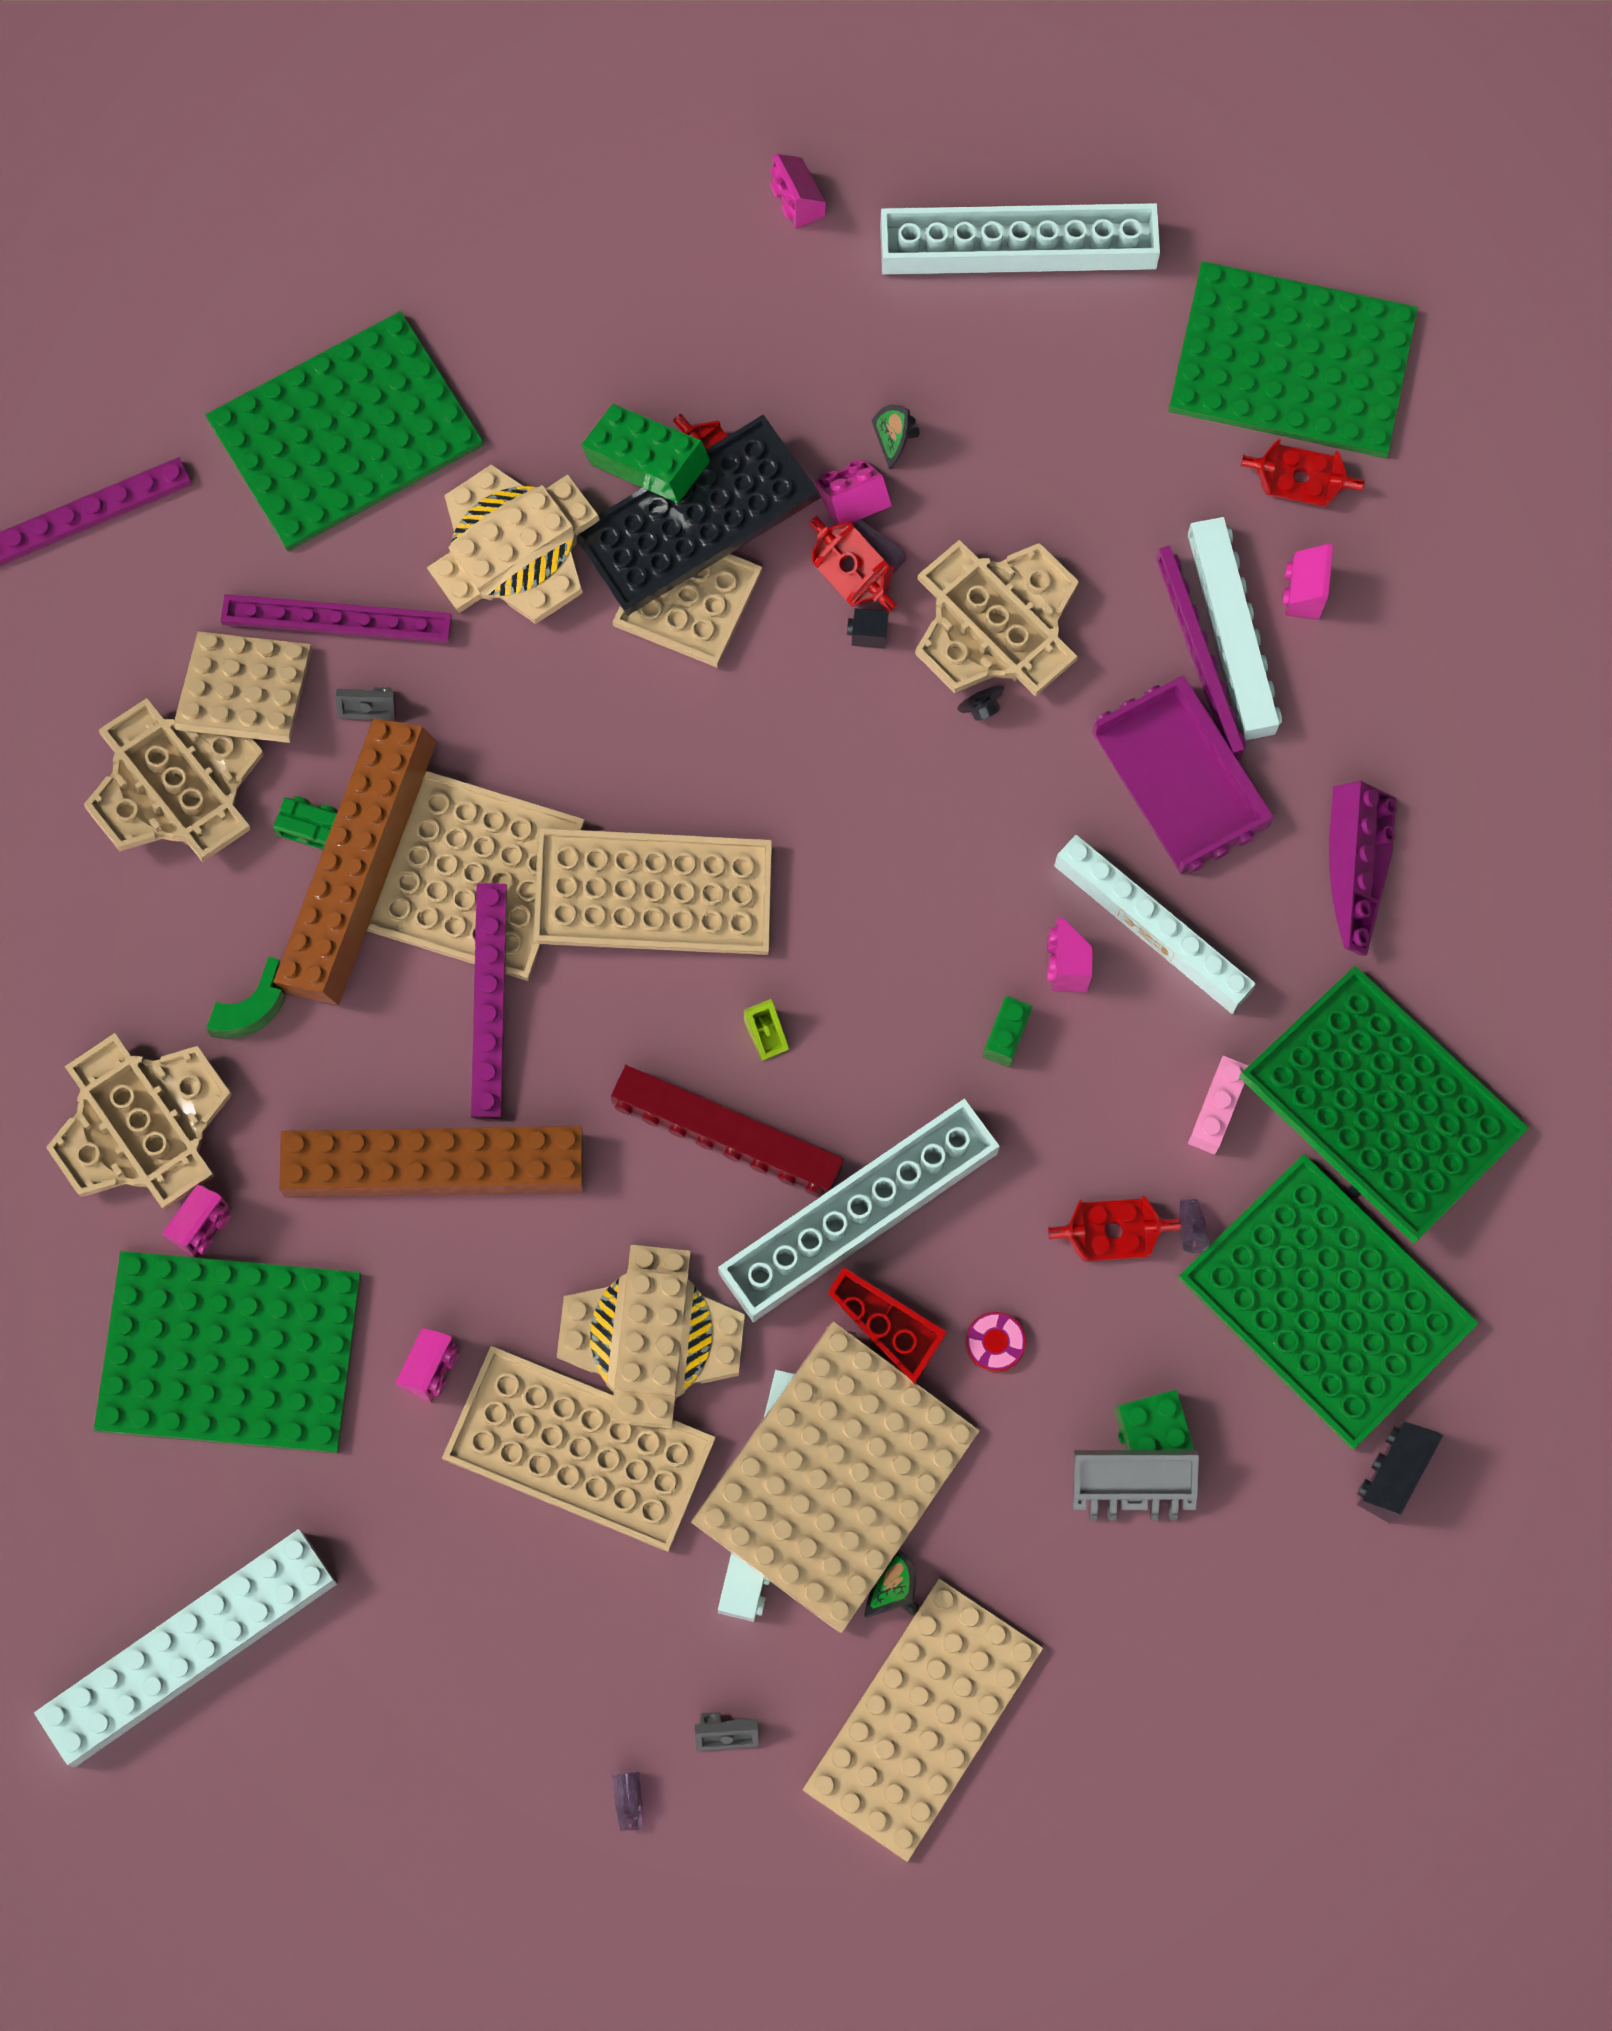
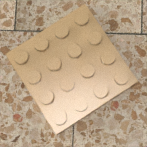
M729 554L629 616H626L622 608L619 607L613 620V626L718 668L762 574V566Z
M198 631L174 720L175 730L290 743L312 652L311 644Z

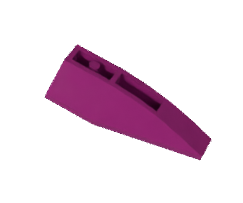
M1363 781L1333 786L1329 834V870L1334 909L1344 948L1358 955L1367 956L1392 857L1397 807L1396 797Z

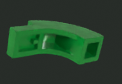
M268 956L259 985L255 992L246 1000L235 1004L215 1002L206 1027L211 1037L235 1039L248 1036L265 1027L278 1014L286 999L282 990L277 989L279 986L273 982L281 962L280 959Z

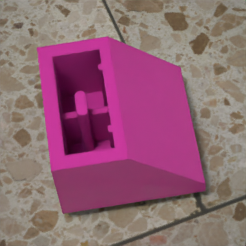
M783 154L773 155V167L770 168L773 182H770V187L774 197H779L783 203L781 207L787 220L791 219L796 229L825 217L826 202L803 158Z
M866 460L853 461L846 468L839 471L826 472L821 476L822 478L814 481L832 520L837 524L849 521L855 522L892 506L883 476Z
M1057 917L1055 927H1050L1049 936L1047 937V953H1052V955L1049 956L1046 979L1047 981H1052V991L1087 992L1092 977V946L1064 918Z
M197 1184L162 1235L169 1242L192 1257L198 1258L200 1253L204 1255L213 1243L211 1238L218 1229L222 1230L227 1225L231 1217L229 1214L231 1209L220 1195Z
M422 1328L395 1382L398 1388L431 1403L434 1396L439 1397L446 1384V1380L443 1379L448 1368L451 1370L454 1368L459 1357V1353L456 1352L458 1347L453 1338L447 1334Z

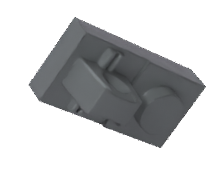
M374 687L372 691L362 689L336 690L337 718L395 720L394 692H391L390 687Z
M719 1712L701 1713L700 1723L695 1724L696 1751L759 1747L757 1719L738 1718L721 1722Z

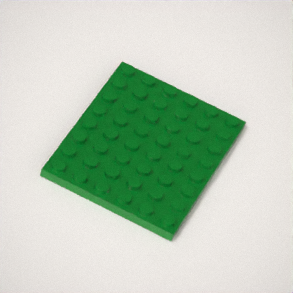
M1201 261L1168 412L1387 459L1418 307Z
M401 311L205 414L208 423L287 552L484 446L481 437Z
M1356 966L1350 969L1239 1075L1240 1079L1413 1244L1529 1129Z
M1305 1154L1293 1163L1178 1276V1279L1351 1450H1354L1479 1324Z
M120 1251L94 1431L338 1454L361 1273Z

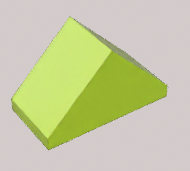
M771 999L744 1010V1023L762 1061L789 1050Z

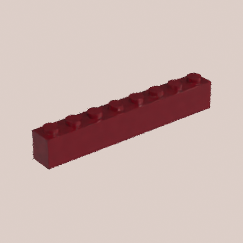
M626 1064L611 1094L612 1104L615 1105L614 1108L619 1112L627 1115L633 1112L642 1116L641 1120L651 1126L657 1127L660 1124L669 1128L668 1131L679 1138L688 1136L695 1139V1143L704 1149L712 1150L714 1147L723 1151V1156L732 1161L739 1162L740 1159L750 1163V1167L757 1172L766 1174L769 1171L778 1175L777 1179L785 1184L793 1186L794 1183L804 1186L806 1187L805 1191L815 1197L820 1198L833 1189L843 1167L844 1159Z

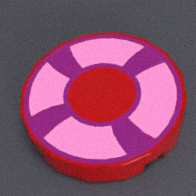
M995 1311L984 1313L973 1321L968 1328L965 1345L968 1356L976 1366L988 1372L997 1373L1007 1371L1019 1362L1024 1354L1026 1339L1024 1330L1016 1319L1009 1314Z

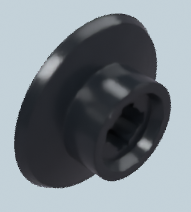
M994 686L977 692L961 702L957 710L961 713L971 712L976 721L986 719L1001 709L997 699L1003 695L1004 687Z

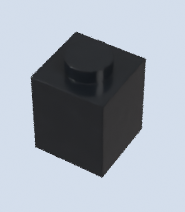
M855 608L854 618H848L847 635L852 636L851 646L885 649L889 611Z

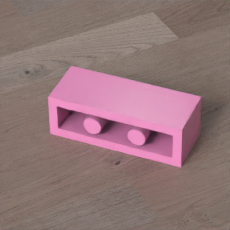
M1222 1056L1187 1144L1211 1154H1216L1244 1085L1239 1075L1248 1065Z

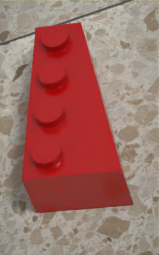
M843 1267L827 1292L828 1295L914 1384L917 1383L945 1339L947 1332Z

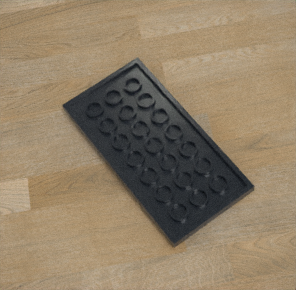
M764 414L706 449L710 462L679 503L641 488L598 515L600 521L576 536V541L626 616H629L821 498L815 485Z

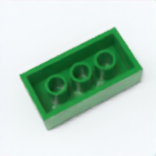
M613 403L581 444L591 466L676 503L681 501L710 462L701 440Z

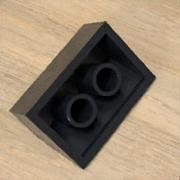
M1403 1422L1398 1428L1393 1426L1385 1440L1389 1444L1384 1454L1379 1452L1371 1466L1375 1470L1370 1481L1365 1478L1357 1492V1495L1361 1497L1357 1505L1388 1523L1398 1518L1402 1514L1443 1435L1408 1422Z

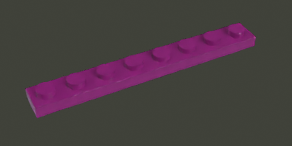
M180 457L1 531L0 565L191 486V481Z
M1170 545L1159 548L1156 561L1216 727L1236 759L1240 760L1244 748H1246V741L1243 733L1237 731L1235 710L1233 706H1228L1225 698L1227 697L1226 685L1223 680L1219 681L1217 676L1218 665L1214 655L1209 654L1207 648L1209 645L1208 636L1204 629H1200L1198 623L1200 617L1197 606L1195 604L1192 605L1189 599L1190 587L1188 581L1181 577L1180 559L1177 554L1173 555Z
M224 594L221 623L222 625L449 644L452 615L451 613Z
M477 883L472 1118H502L507 884Z

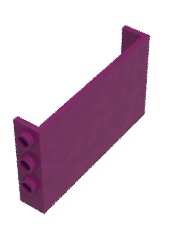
M1182 675L1162 687L1159 685L1151 687L1145 692V696L1137 700L1131 698L1125 701L1120 706V709L1113 713L1107 711L1099 715L1095 719L1096 722L1092 730L1094 737L1180 874L1188 870L1190 873L1198 871L1205 865V861L1212 857L1216 860L1222 858L1230 852L1229 848L1238 843L1240 846L1246 845L1255 838V834L1268 828L1273 820L1272 813L1186 678Z

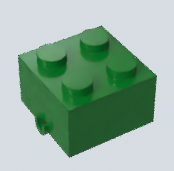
M1176 1389L1113 1408L1120 1432H1117L1120 1444L1124 1443L1125 1450L1194 1449Z

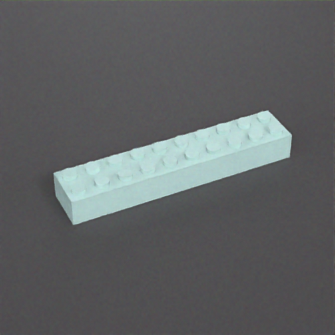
M1157 203L881 209L882 275L1156 269L1160 255Z
M964 1098L718 1267L719 1275L754 1323L998 1154L1000 1146Z
M298 1529L35 1711L34 1714L68 1766L76 1767L337 1585V1582L305 1534Z

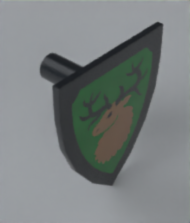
M895 404L883 407L871 420L889 469L895 465L903 453L907 438H917L920 434L919 428L914 426L916 419L910 415V410L902 405Z
M901 1550L897 1551L871 1589L866 1603L865 1618L898 1607H902L910 1615L918 1612L919 1605L914 1602L916 1591L915 1568L910 1558Z

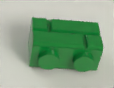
M294 796L293 799L285 797L273 825L276 836L323 850L338 810L326 804H322L321 808L310 805L311 802L300 796Z
M1009 996L1004 997L986 1043L983 1058L1006 1067L1011 1066L1031 1015L1032 1005Z

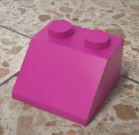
M1332 544L1297 551L1294 553L1292 561L1286 562L1284 579H1289L1288 588H1284L1282 594V605H1286V616L1319 620L1329 594L1333 553Z

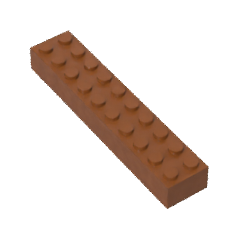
M376 718L372 720L273 981L289 995L339 1005L437 743L423 726Z
M582 1126L281 1131L279 1190L284 1197L583 1193Z

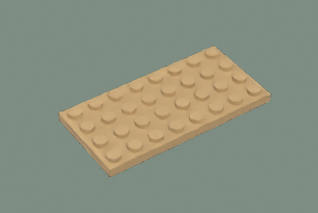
M538 828L533 944L768 955L772 840Z
M491 1346L442 1459L669 1553L716 1437L675 1420L672 1422V1429L611 1423L613 1395Z
M938 1579L802 1791L908 1862L1043 1647Z

